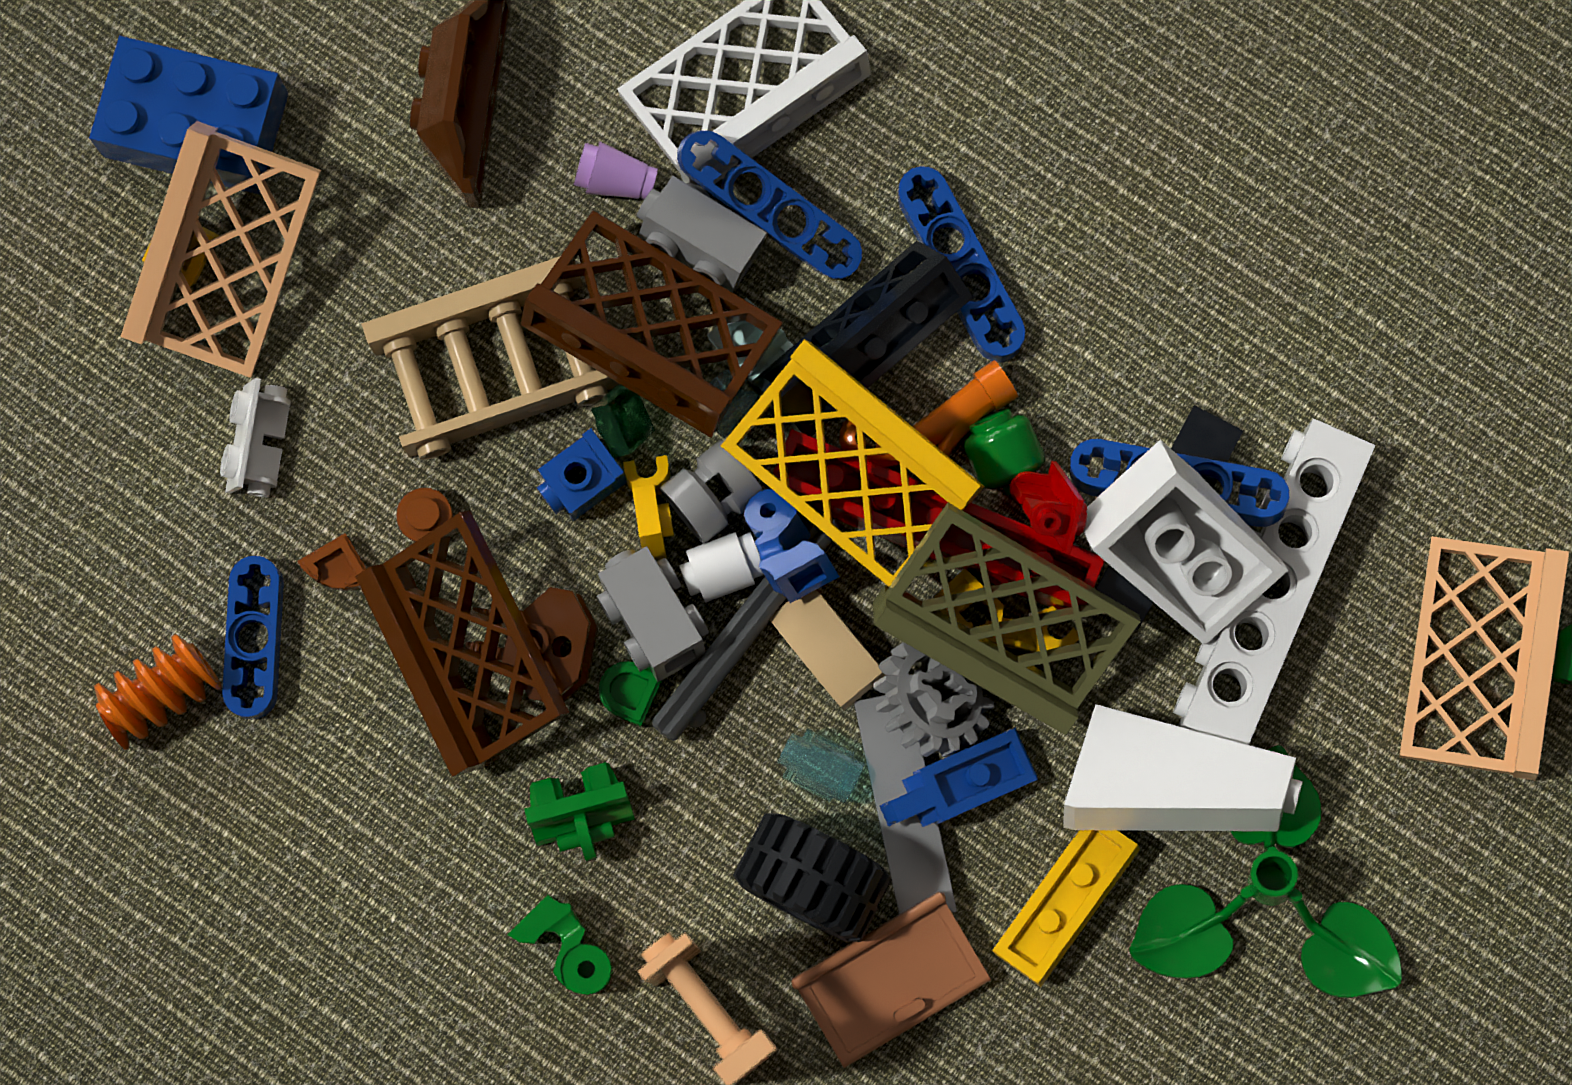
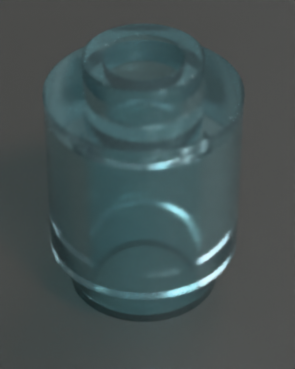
M806 728L802 737L791 733L777 760L778 764L786 767L782 775L783 779L828 802L834 798L844 804L854 789L865 763L853 758L854 751L809 728Z

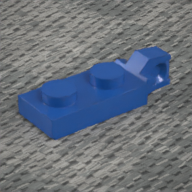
M1015 727L912 772V776L902 780L907 794L886 802L879 807L888 827L916 814L922 827L931 823L936 825L1038 780V777Z

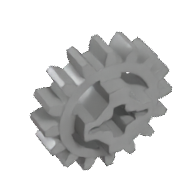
M904 642L891 650L892 655L878 666L886 676L874 682L873 686L875 690L885 694L886 700L875 707L877 712H889L892 717L885 727L887 732L900 729L904 733L901 746L905 749L916 742H920L921 756L924 757L936 751H939L942 757H947L975 743L978 740L976 734L988 728L990 724L982 714L994 708V701L983 697L982 690L984 688ZM921 662V667L914 671L913 675L908 674L914 663ZM954 715L960 716L956 725L953 728L947 729V723L954 720Z

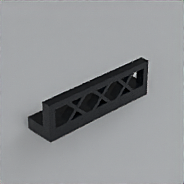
M916 240L752 380L751 383L759 394L762 395L792 359L790 356L805 339L813 343L864 387L868 388L969 302L973 296L946 256ZM795 376L781 392L782 413L784 416L814 414L812 389ZM821 397L822 413L838 411ZM823 419V424H827L831 419ZM815 420L790 423L794 430L810 437L816 433Z

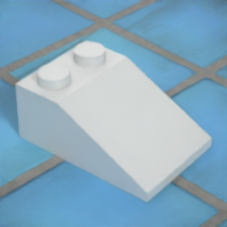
M1161 440L1087 507L1084 533L1091 549L1204 645L1289 571L1283 561L1201 475Z

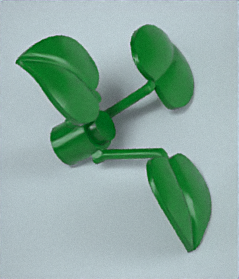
M1280 745L1268 749V751L1289 756ZM1296 764L1293 779L1303 781L1294 814L1283 812L1278 831H1230L1233 838L1239 843L1245 845L1264 843V853L1260 854L1252 864L1248 876V886L1243 888L1240 894L1217 913L1215 912V905L1210 895L1198 887L1178 884L1162 889L1149 900L1144 908L1136 934L1129 948V953L1134 961L1156 974L1177 979L1200 978L1218 970L1232 953L1233 939L1229 931L1221 924L1222 922L1229 919L1252 898L1268 906H1276L1288 900L1292 902L1307 929L1314 933L1303 944L1301 964L1307 979L1318 990L1337 998H1355L1395 989L1402 981L1401 963L1396 946L1385 926L1372 912L1354 903L1337 902L1327 908L1322 917L1321 924H1318L1302 900V893L1294 888L1298 878L1296 864L1290 856L1278 851L1275 844L1284 848H1295L1304 844L1316 832L1322 812L1321 802L1315 787Z

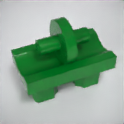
M606 762L587 767L581 772L586 791L583 793L565 797L559 778L550 777L530 784L531 807L525 808L524 811L527 824L532 830L537 846L557 841L560 852L581 847L585 861H593L597 859L594 843L614 838L613 825L635 819L624 782H618L610 764Z

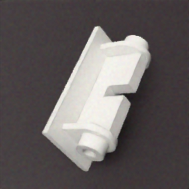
M255 378L243 386V391L237 390L235 392L230 409V423L237 424L233 445L227 444L225 447L220 468L221 477L227 478L225 493L231 494L243 488V484H248L247 494L267 498L270 495L271 488L277 487L282 449L262 444L264 436L281 440L285 437L289 407L291 405V400L286 398V388L266 385L265 391L262 393L259 392L261 379Z

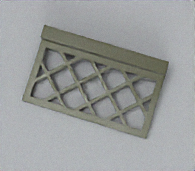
M949 502L945 505L889 587L884 585L873 601L875 626L1064 735L1068 733L1078 719L1077 708L1141 622L1139 614ZM951 524H954L973 535L976 551L943 558L939 541ZM981 541L992 546L993 548L983 550ZM934 550L936 560L926 562ZM1010 557L1021 564L1024 579L991 586L986 567L987 561ZM979 563L984 588L951 594L946 570ZM1029 569L1041 576L1031 578ZM939 572L944 596L921 601L905 592L916 576ZM1058 585L1069 592L1072 607L1038 614L1033 590ZM1027 591L1032 615L999 622L994 598ZM1076 596L1088 604L1078 606ZM983 600L988 601L992 624L968 628L957 622L955 606ZM947 608L949 616L938 610ZM1106 613L1120 622L1110 637L1091 641L1085 640L1081 618ZM1075 619L1080 643L1046 650L1041 626ZM1035 628L1040 651L1016 656L1005 649L1002 634ZM995 636L997 644L993 643L987 638ZM1098 652L1090 663L1089 654ZM1083 656L1085 671L1073 688L1052 677L1049 662ZM1043 664L1045 672L1033 665Z

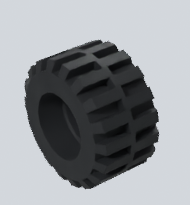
M776 813L764 814L733 874L738 884L749 893L796 919L846 942H861L892 881L886 870L866 855L805 823Z

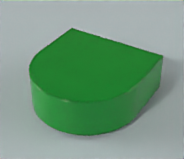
M619 662L609 667L603 674L599 683V696L604 707L612 715L642 728L663 680L657 682L649 668L640 672L634 662Z

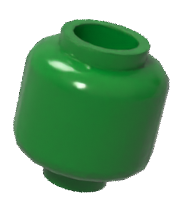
M1006 409L987 416L970 426L972 434L965 440L964 449L977 480L984 485L985 489H998L1002 487L1005 495L1009 496L1011 495V481L1017 474L1025 471L1036 472L1044 465L1045 453L1028 417L1024 415L1013 416L1010 409Z

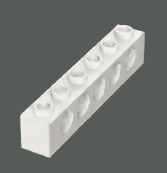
M1312 419L1303 433L1294 429L1281 460L1290 464L1284 476V480L1289 487V502L1283 518L1276 524L1263 527L1261 533L1254 531L1283 561L1289 570L1280 578L1284 586L1283 596L1279 599H1269L1260 595L1206 645L1201 644L1195 662L1203 665L1196 685L1188 682L1185 683L1173 710L1174 714L1181 716L1178 724L1179 727L1249 745L1375 448L1374 444L1316 419ZM1305 473H1314L1320 476L1326 484V495L1318 498L1307 495L1301 488L1300 476ZM1269 489L1265 494L1260 509H1267L1269 502L1275 501L1270 499ZM1283 523L1298 525L1305 535L1304 546L1301 548L1286 546L1279 537V525ZM1242 623L1256 626L1262 635L1261 648L1258 650H1247L1241 647L1235 638L1236 626ZM1229 674L1237 679L1241 687V694L1237 701H1223L1215 694L1213 680L1216 675Z

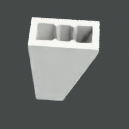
M1095 704L1064 803L1063 827L1072 830L1278 831L1283 812L1295 813L1303 781L1293 779L1295 757Z

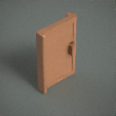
M942 892L934 893L865 934L861 942L850 943L792 978L793 988L800 992L844 1068L991 981V978L945 902L946 897Z

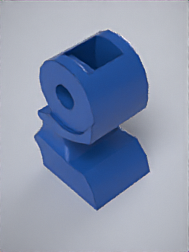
M772 489L760 491L751 497L745 508V520L757 538L755 545L760 556L759 568L775 592L782 593L789 603H792L840 577L826 553L816 543L808 542V539L811 537L810 530L799 511Z

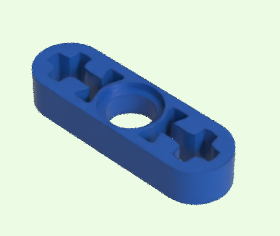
M248 556L238 561L231 570L228 587L222 695L230 711L249 720L259 719L270 713L276 704L278 696L284 580L280 570L271 561L261 556ZM260 568L261 574L270 579L271 582L270 586L260 588L258 605L262 608L270 607V614L265 615L257 611L240 613V606L244 605L252 608L253 600L252 591L242 585L243 580L252 578L254 569ZM253 622L265 625L268 630L266 646L256 653L244 652L238 643L241 629ZM238 660L249 664L267 662V669L265 671L254 668V683L259 688L264 689L263 698H255L251 708H246L245 701L236 697L237 689L246 688L248 684V670L244 667L236 669Z

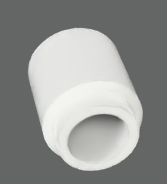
M734 532L686 550L689 562L679 565L690 595L693 596L701 593L705 603L755 584L754 578L764 575L759 568L760 556L751 532L739 537Z

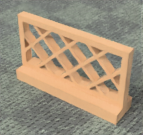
M196 121L186 131L121 337L141 345L144 341H148L251 378L254 374L322 170L218 133V128ZM221 149L242 156L253 177L226 189L215 168ZM256 162L273 168L261 173ZM282 171L305 179L299 199L281 208L278 207L265 179ZM210 182H212L217 194L206 198ZM257 184L270 213L244 224L230 195ZM221 200L235 229L209 241L198 219L202 208ZM295 210L290 227H288L283 215ZM274 219L285 242L282 251L262 260L248 231ZM195 233L200 245L189 250ZM236 236H240L253 264L227 276L213 247ZM204 252L218 280L192 292L182 273V268L185 260ZM278 261L273 278H271L266 266ZM257 271L268 293L265 302L245 311L231 282ZM178 284L183 297L172 301ZM222 287L236 315L210 327L196 299ZM186 303L201 329L200 332L185 339L162 331L168 312ZM261 312L256 329H254L249 317ZM240 322L251 342L246 359L243 360L224 353L215 333ZM206 338L210 348L195 342Z
M1431 536L1400 758L1511 774L1514 778L1536 780L1539 773L1569 551L1546 548L1545 552ZM1441 552L1465 555L1477 570V573L1452 590L1438 573ZM1477 557L1495 560L1484 567ZM1507 561L1531 564L1528 586L1511 598L1505 594L1490 575L1491 572ZM1484 579L1503 604L1479 621H1476L1458 596ZM1437 583L1446 596L1433 604ZM1527 596L1523 617L1515 604ZM1451 602L1470 627L1444 645L1430 627L1431 616ZM1508 610L1521 626L1522 634L1520 641L1501 653L1482 628ZM1476 633L1495 659L1469 677L1449 651ZM1429 637L1438 650L1425 659ZM1519 651L1517 669L1515 671L1507 659ZM1443 656L1463 682L1436 700L1422 682L1423 671ZM1501 665L1514 682V690L1511 697L1493 708L1474 683L1495 667ZM1468 688L1487 714L1461 732L1441 706ZM1421 692L1430 705L1417 714ZM1511 706L1509 726H1507L1499 714ZM1434 711L1455 736L1437 750L1413 746L1416 724ZM1490 720H1493L1507 738L1504 760L1479 756L1466 738ZM1460 743L1468 754L1449 752V750Z

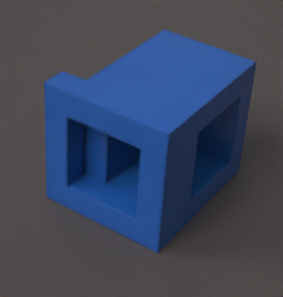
M591 428L582 434V438L537 469L544 481L536 487L541 496L555 514L565 509L573 521L627 483L623 470ZM575 466H580L587 471L585 480L579 484H572L566 480L567 472Z

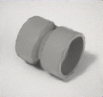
M721 439L697 457L696 470L682 469L659 487L673 510L703 544L707 543L728 526V515L731 512L742 515L751 497L763 491L750 470L721 447V444L724 442ZM712 477H715L728 493L720 501L705 484Z

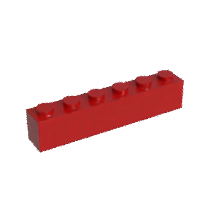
M791 429L785 442L787 457L818 454L817 439ZM825 443L826 453L845 451ZM859 456L827 459L830 493L862 490ZM819 460L787 463L789 487L799 496L822 494ZM867 460L869 489L902 486L900 473ZM776 464L773 474L780 479L779 464ZM909 477V486L925 484ZM934 490L910 492L913 526L933 524L948 502ZM902 493L870 496L873 530L906 527ZM862 497L830 499L831 512L834 519L865 530ZM822 500L808 501L817 511H823ZM973 503L968 504L963 510L1094 588L1105 561L1099 555L1076 545L1072 546L1070 554L1065 553L1055 537L1041 535L1032 527ZM951 524L939 541L943 558L976 551L973 535L954 524ZM927 531L914 532L915 548L919 545ZM906 533L876 535L907 548ZM981 541L983 550L993 548L992 546ZM933 550L929 558L936 560L935 552ZM1010 557L986 562L990 583L994 585L1024 579L1021 564ZM979 563L955 568L960 571L966 568L973 576L982 579ZM1029 569L1031 578L1041 576ZM1058 585L1033 590L1035 600L1047 607L1054 606L1056 610L1072 607L1069 592ZM1027 591L1016 593L1018 595L1028 598ZM1076 596L1078 606L1087 604V602Z

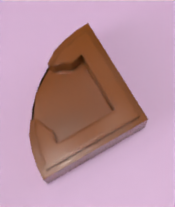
M346 533L297 561L300 567L313 580L328 588L341 591L361 589L355 576L367 569Z

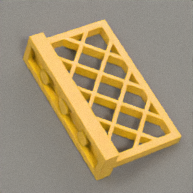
M804 339L790 356L792 359L721 444V447L889 587L916 549L914 532L928 531L932 524L913 526L910 492L934 490L947 502L963 511L984 488V485L813 343ZM797 376L812 389L814 414L783 417L781 392ZM821 397L838 411L822 413ZM773 403L775 417L760 419ZM846 417L856 425L858 450L826 453L823 419ZM815 420L818 454L787 457L783 423ZM775 424L778 458L756 460L739 445L754 426ZM865 434L882 448L866 449ZM890 454L900 462L902 486L869 489L867 456ZM859 456L862 490L830 493L827 459ZM819 460L822 494L799 496L789 487L787 463ZM779 464L780 479L763 465ZM908 470L925 484L909 486ZM902 493L906 527L873 530L870 496ZM862 497L865 530L842 532L832 523L830 499ZM822 500L824 516L812 507L808 501ZM906 533L908 558L893 574L876 560L874 536ZM866 536L867 552L851 538Z

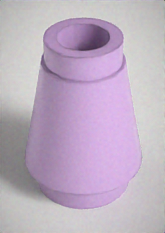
M601 141L598 146L585 143L574 185L586 188V194L645 199L654 187L658 169L647 166L648 164Z

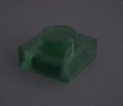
M623 385L615 386L591 408L597 430L605 440L613 458L631 454L655 431L641 396Z

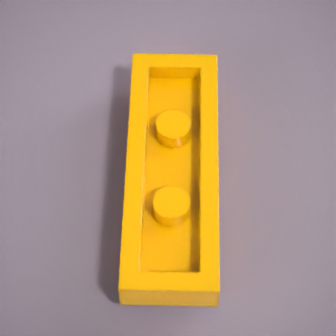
M1079 830L993 948V953L1039 987H1042L1140 850L1139 845L1118 830Z

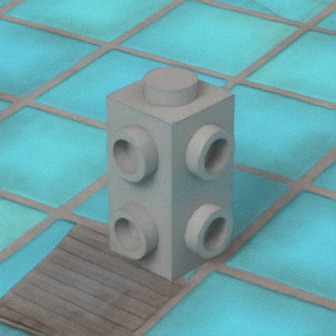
M673 175L661 193L654 188L649 192L636 216L643 220L638 235L639 238L734 293L756 260L767 234L766 231L752 224L737 212H732L711 199L709 194L698 185L685 183Z
M646 546L637 552L632 549L623 551L606 563V569L598 573L604 592L596 597L612 625L619 621L623 622L631 636L629 640L623 643L640 672L649 667L657 682H660L704 655L706 651L701 637L708 634L709 631L695 606L690 604L684 608L676 596L674 590L680 588L681 584L665 557L656 562Z

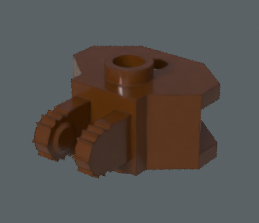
M550 587L526 609L520 610L565 702L588 682L598 625L582 595L575 594L574 591ZM473 607V610L487 616L490 614L489 609ZM510 636L506 637L505 648L497 647L495 660L514 667L517 648ZM476 640L466 642L465 648L482 654L484 642ZM570 640L572 650L567 656L563 657V644ZM525 684L524 690L528 698L543 702L537 689Z

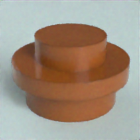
M418 488L407 493L400 501L396 513L400 530L408 539L414 542L453 517L452 508L447 498L439 491L431 488Z

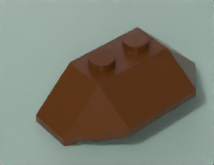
M511 0L469 1L433 28L430 46L422 45L420 51L418 75L419 78H425L422 98L414 97L412 102L410 128L411 130H417L416 133L423 149L469 208H480Z

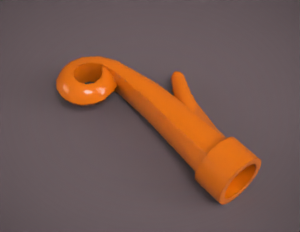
M995 360L975 372L973 380L913 425L917 431L935 446L938 444L937 447L947 456L951 455L958 443L970 431L972 424L983 419L994 409L998 411L1019 397L1008 376ZM848 419L843 423L840 430L839 443L842 450H858V444L855 439L856 425ZM877 443L875 445V448H882ZM890 454L867 456V460L883 467L894 466L900 463Z

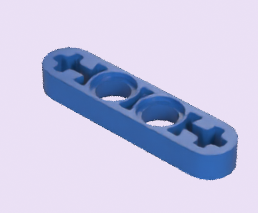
M696 131L688 134L681 141L677 150V161L680 169L690 179L752 224L766 231L767 236L817 273L829 278H844L858 269L862 260V248L859 240L851 232L724 137L713 131ZM708 142H711L715 146L711 155L722 165H729L731 156L738 161V164L725 174L721 188L713 183L715 179L722 175L708 165H703L698 170L693 166L696 156L690 150L694 144L705 146ZM746 172L755 174L762 183L760 198L750 205L740 203L733 192V184L736 178ZM789 205L799 207L806 217L804 230L795 237L783 235L777 225V217L780 211ZM819 222L825 226V229L817 234L819 237L831 244H838L841 240L845 243L842 253L847 257L844 265L833 263L828 267L825 262L829 255L816 244H810L808 253L802 249V246L814 237Z
M920 166L909 170L903 175L899 183L898 202L900 209L918 242L937 252L939 251L934 247L932 237L939 229L952 227L962 234L964 239L962 248L956 253L943 255L948 258L961 279L970 274H978L984 277L989 284L990 292L983 300L967 302L957 313L977 350L983 357L990 361L995 360L996 362L1011 360L1019 353L1025 339V327L1019 313L944 177L931 167ZM918 182L924 188L933 186L936 189L932 192L931 202L938 216L932 219L926 226H923L920 222L926 221L929 218V211L921 199L914 201L909 199L913 195V184ZM945 208L950 212L939 215ZM996 302H999L1002 307L994 309L993 317L1001 329L1011 327L1014 331L1010 334L1009 346L1004 348L998 341L989 344L986 340L990 336L991 325L985 314L978 321H975L972 315L986 312Z
M1089 439L1081 442L1073 451L1070 462V478L1078 490L1098 497L1118 479L1121 460L1129 462L1126 468L1127 471L1150 448L1103 439ZM1176 453L1201 476H1212L1221 483L1223 487V492L1220 495L1221 498L1247 525L1268 527L1276 524L1283 518L1289 502V487L1278 473L1266 469ZM1092 457L1102 458L1103 467L1106 468L1100 471L1098 478L1088 476V467L1084 466L1091 463ZM1233 481L1241 482L1237 505L1229 504L1233 490ZM1259 488L1269 489L1270 499L1275 500L1269 502L1267 509L1257 508L1256 498L1252 497L1257 495Z

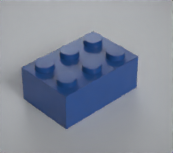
M119 36L89 139L104 158L171 174L174 172L186 131L196 121L218 128V133L272 152L289 93L278 73ZM221 149L215 168L225 187H232L253 177L242 156ZM256 162L261 173L267 170V165ZM257 184L242 190L259 195L261 193Z

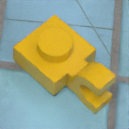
M667 455L656 457L657 471L649 478H643L637 474L634 460L623 462L626 481L629 489L633 492L641 547L643 549L647 546L655 560L667 558L664 537L674 536L669 503L658 504L657 496L662 493L659 487L670 480Z

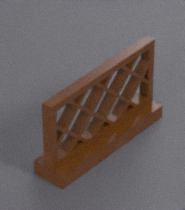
M592 211L541 285L537 283L526 298L520 325L712 438L723 422L725 413L777 336L783 322L597 212ZM594 232L615 243L618 257L590 262L586 244ZM579 255L581 263L572 265ZM652 265L662 271L666 285L638 290L632 268ZM622 269L628 292L600 296L594 274ZM584 276L590 298L570 301L556 293L554 289L561 279ZM692 293L703 295L710 300L714 314L686 318L680 296ZM670 297L676 320L648 325L642 302ZM632 304L638 327L619 330L607 323L604 308ZM747 321L764 332L756 343L734 346L727 324ZM717 326L723 349L696 353L689 330ZM680 332L686 355L666 358L655 351L652 341L653 336ZM636 339H642L643 344ZM747 357L740 367L737 358ZM727 360L732 380L726 390L722 391L705 381L699 365Z
M470 510L459 512L385 563L370 566L355 576L452 777L489 766L499 760V755L570 713ZM458 531L468 548L464 566L446 559L450 537ZM415 560L430 565L425 592L418 589L407 565ZM444 571L462 577L457 604L439 597ZM476 583L486 586L492 597L489 616L471 610ZM436 609L455 615L450 641L442 639L434 622ZM468 621L487 628L482 654L463 647ZM500 633L510 636L517 648L514 667L495 660ZM461 659L479 665L474 692L466 688L458 672ZM493 671L512 678L506 704L488 698ZM525 684L537 689L547 709L546 711L533 716L520 710ZM485 709L504 716L500 738L495 742H492L483 723ZM517 722L523 724L520 727L516 728Z

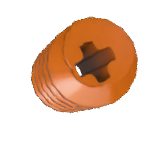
M177 634L171 636L175 654L169 656L157 646L152 648L156 665L153 668L148 667L138 658L133 661L136 674L134 680L131 681L119 671L113 673L117 691L112 693L100 683L94 685L98 700L96 708L112 736L124 750H128L130 745L127 731L138 739L148 737L149 731L146 718L158 727L167 725L168 718L165 706L178 715L187 712L184 694H187L196 702L206 700L204 681L216 690L222 689L218 677L200 650L193 643L189 644Z

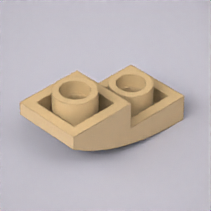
M818 589L792 603L786 602L769 619L844 711L874 686V682L886 676L879 669V663L859 638L848 628Z

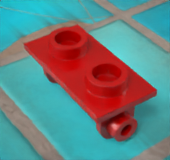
M1051 461L1048 474L1030 471L1017 474L1011 481L1010 493L1016 502L1022 504V509L1029 518L1032 528L1041 535L1055 537L1063 551L1070 554L1075 535L1080 536L1086 525L1087 505L1057 461Z

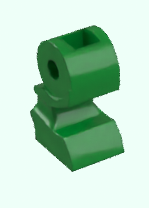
M549 894L507 934L520 943L538 944L547 932H555L561 938L562 946L556 959L553 973L567 989L575 993L584 995L598 993L611 980L613 967L608 954L598 946L583 944L587 929L577 917L574 907L569 903L556 901Z

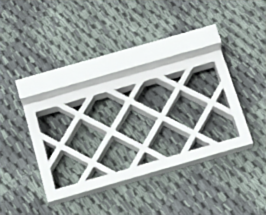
M745 0L617 88L620 97L679 171L683 182L698 185L680 169L677 161L678 149L671 141L674 122L703 125L702 131H711L712 126L717 127L713 132L721 135L750 158H753L871 75L867 50L855 35L852 37L848 35L821 0H802L800 17L771 14L774 0ZM810 10L817 19L809 18ZM740 24L760 26L756 48L728 45L730 31ZM769 27L796 29L797 36L794 52L765 49ZM806 31L829 33L837 42V45L822 55L802 53ZM696 54L716 56L712 79L683 76L686 61ZM725 57L753 60L749 83L721 80ZM762 61L791 64L789 78L778 86L758 84ZM800 65L805 66L804 68L799 70ZM652 85L672 86L667 109L645 107L637 95ZM681 88L709 90L705 113L677 110ZM718 92L747 95L745 108L735 116L714 114ZM756 96H762L761 98L755 101ZM656 120L665 121L664 129L659 126ZM708 142L705 146L694 144L690 150L696 156L693 166L698 170L703 165H708L722 174L713 181L714 184L723 179L725 174L738 164V161L732 156L729 165H722L714 159L711 152L715 146L711 142Z

